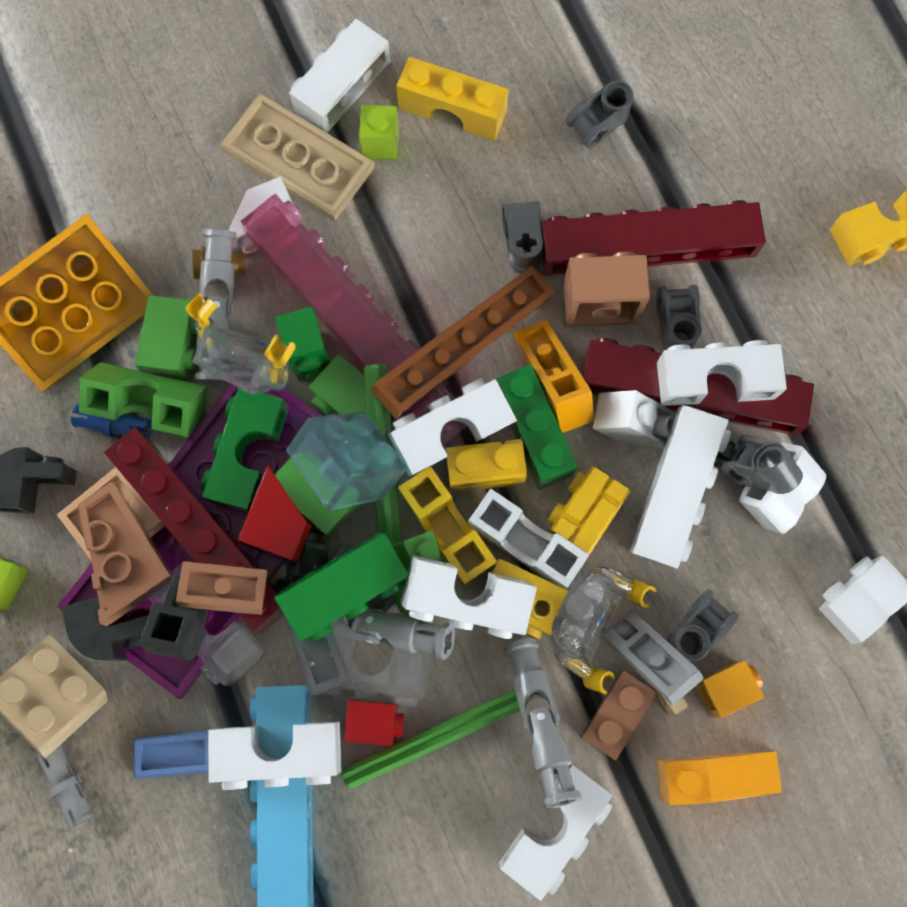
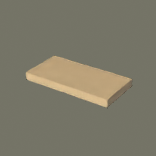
M261 93L258 94L219 145L222 152L269 181L281 176L287 192L334 221L337 220L375 168L374 161Z

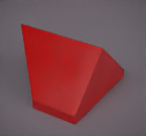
M269 466L266 468L238 541L246 547L298 562L312 524L304 519Z

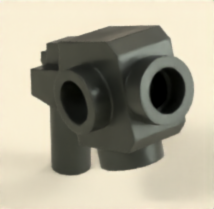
M310 529L298 562L282 558V564L287 568L285 578H280L275 582V587L279 592L327 563L326 543L321 541L323 536L321 531Z

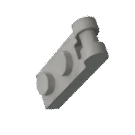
M632 610L622 618L624 622L615 630L610 628L602 635L606 643L616 653L621 655L672 706L704 679L698 668Z

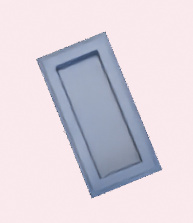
M208 731L133 738L134 779L209 772Z

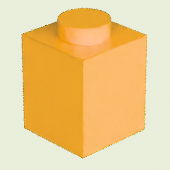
M746 660L734 661L703 676L704 679L697 684V688L711 716L715 718H723L765 698L760 690L763 687L762 679L753 665L748 666Z

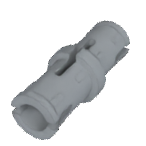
M62 745L58 746L45 759L38 754L36 758L51 786V789L48 791L52 798L56 797L70 830L93 818L95 814L80 786V783L83 781L79 774L75 775Z

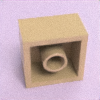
M50 634L0 676V714L44 759L108 701L105 689Z

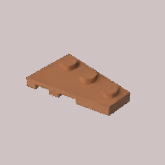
M110 482L78 504L86 549L90 551L94 572L91 574L93 589L97 590L100 609L97 610L99 622L104 626L110 625L165 587L173 578L172 572L122 491L113 482Z

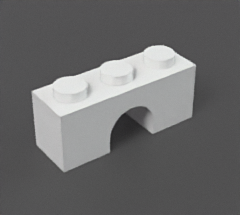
M765 340L750 341L743 346L729 347V344L725 342H718L700 349H691L689 345L684 344L674 345L663 351L657 361L661 406L700 404L708 394L707 376L710 374L725 375L733 382L736 389L737 402L775 400L787 389L781 344L767 345Z
M480 378L461 388L464 393L463 396L453 401L450 400L448 395L427 405L430 412L416 419L414 413H411L393 423L396 430L390 432L388 437L409 476L448 457L440 441V433L445 423L449 421L464 423L470 428L476 441H479L517 421L496 379L485 384L483 379Z
M491 488L468 520L470 528L472 530L475 529L484 539L543 579L564 589L569 587L589 556L585 551L558 533H548L532 523L524 516L521 508Z
M411 556L407 572L409 577L405 580L400 601L405 609L410 610V617L429 622L433 621L434 616L448 618L449 625L464 630H472L474 624L489 627L487 633L506 639H511L512 633L526 635L537 590L535 585L528 581L489 573L484 591L474 599L462 600L457 597L454 589L458 570L455 566L424 557Z
M340 721L293 725L292 747L283 758H272L264 753L259 744V726L208 730L209 783L222 782V790L247 788V781L263 780L264 787L288 786L289 778L305 777V785L331 783V776L341 773Z
M572 764L569 768L575 790L580 791L582 799L560 807L564 818L561 831L552 839L539 840L522 829L499 861L500 870L540 901H542L546 893L552 896L558 890L565 878V874L562 872L563 868L570 858L577 860L581 856L589 842V839L585 837L594 823L598 826L601 825L612 809L609 801L613 795ZM557 777L556 783H557L558 789H562V788H561V785H560L559 777Z

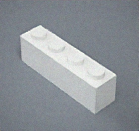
M685 405L678 407L629 549L630 552L677 569L680 561L686 562L693 546V540L688 539L693 524L696 526L700 524L706 505L701 503L705 488L711 489L717 477L718 467L713 466L717 453H723L729 442L731 431L726 430L728 419Z

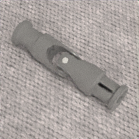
M203 229L202 236L206 238L205 260L201 261L199 293L204 298L207 285L218 282L226 287L228 303L227 299L220 296L205 297L206 301L210 299L217 306V309L208 318L214 343L206 344L201 328L197 330V348L200 349L199 372L195 373V379L229 381V375L226 374L227 351L231 350V337L228 336L231 334L226 335L221 331H230L225 315L229 316L232 311L235 264L231 263L232 241L236 239L237 233L224 229ZM212 353L215 355L214 370L211 369Z
M370 607L353 619L347 620L343 616L331 623L334 635L337 637L370 644L387 643L388 646L395 650L415 653L417 650L436 654L438 659L444 661L451 655L455 642V628L448 623L442 626L434 625L412 618L407 614L385 613L380 609ZM360 621L363 633L356 632V627Z
M536 638L519 639L505 646L504 651L506 656L512 660L515 672L513 685L524 726L529 734H532L531 730L534 733L531 754L537 773H541L547 796L544 800L545 808L566 806L581 800L582 796L580 791L575 790L569 768L572 760L567 743L555 728V726L559 727V715L547 671L542 670L537 654V649L540 646L539 641ZM535 698H543L550 704L551 709L538 707L527 717L526 706L529 701ZM555 774L559 777L562 789H558Z

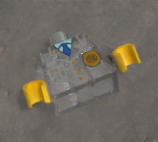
M198 293L185 308L186 312L195 320L194 325L200 341L192 363L250 395L270 390L280 391L285 388L289 374L288 360L296 349L295 344L290 342L289 345H285L279 340V336L275 335L268 345L244 332L216 328L214 320L210 318L217 309L216 304L210 299L206 301Z
M607 567L594 569L586 579L576 576L551 627L555 642L554 654L557 660L578 677L583 678L586 688L602 694L608 693L602 687L603 679L614 680L615 676L609 670L593 666L591 661L622 597L625 595L629 601L643 608H648L650 605L643 602L644 594L648 590L656 593L655 587L639 579L632 580Z

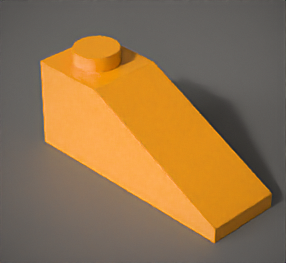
M545 320L514 332V338L526 365H532L562 433L593 422L595 416L591 389L549 322Z
M777 751L657 759L660 797L663 802L670 806L713 803L782 793Z

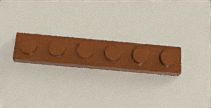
M530 266L375 382L370 390L392 416L397 419L546 303L556 292L533 266Z

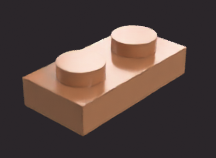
M183 561L176 597L177 607L262 615L268 571Z
M621 670L580 737L616 761L657 692L626 671Z

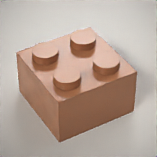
M619 252L613 256L598 257L593 253H583L569 259L563 283L565 327L638 324L650 299L646 255H635L633 252Z

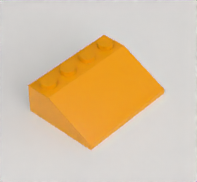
M86 213L0 277V345L43 392L144 316L148 296L153 294Z

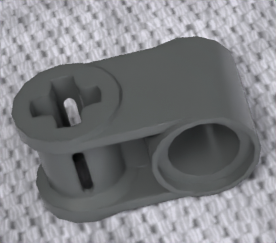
M612 81L590 98L576 105L567 115L565 123L568 127H574L584 138V145L591 149L628 120L633 100V90L623 81ZM610 102H617V103H620L622 106H617V107H616V106H612V105L609 104V103H610Z
M539 201L503 204V229L507 240L510 266L520 274L530 266L537 269L540 265L543 247Z
M696 284L689 285L688 289L667 290L665 286H659L657 289L656 309L660 320L664 350L671 346L682 344L689 345L693 349L702 334L699 311L700 296ZM680 331L685 333L689 340L683 341L678 339L674 332Z
M742 435L738 440L739 447L733 457L721 466L722 472L732 481L743 486H753L772 491L776 494H786L793 491L799 486L803 478L802 470L782 444L760 440L749 435Z
M709 589L696 599L686 612V616L670 633L667 642L690 662L703 659L739 618V614L735 611L729 612L712 597L713 592ZM683 634L690 635L695 641L696 648L692 655L685 653L681 648L680 640Z

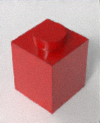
M348 700L344 742L393 746L395 744V737H403L405 713L398 712V703Z

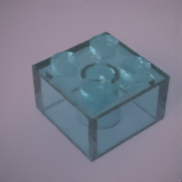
M365 412L310 417L286 450L328 511L383 500L407 470L399 459L396 450L387 443L376 428L374 421Z

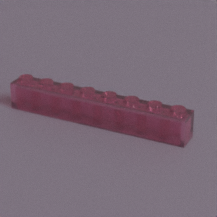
M275 193L240 221L244 233L308 307H313L315 315L364 370L367 365L384 364L387 366L389 373L417 352L419 348L412 340L408 339L405 342L396 332L399 327L395 320L386 311L381 314L372 304L375 300L369 290L361 283L356 286L347 276L350 274V270L342 259L337 255L332 258L324 249L326 243L314 228L307 230L299 221L302 216L293 203L289 200L284 203ZM445 380L404 412L403 416L414 413L416 419L430 412L427 405L447 395L451 401L461 396L457 395L454 398L445 388L448 384ZM459 421L445 423L440 433V441L443 448L468 426Z

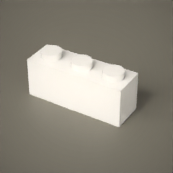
M355 19L348 28H343L329 49L317 56L311 69L293 83L289 95L294 112L328 133L391 62L388 40L358 19Z

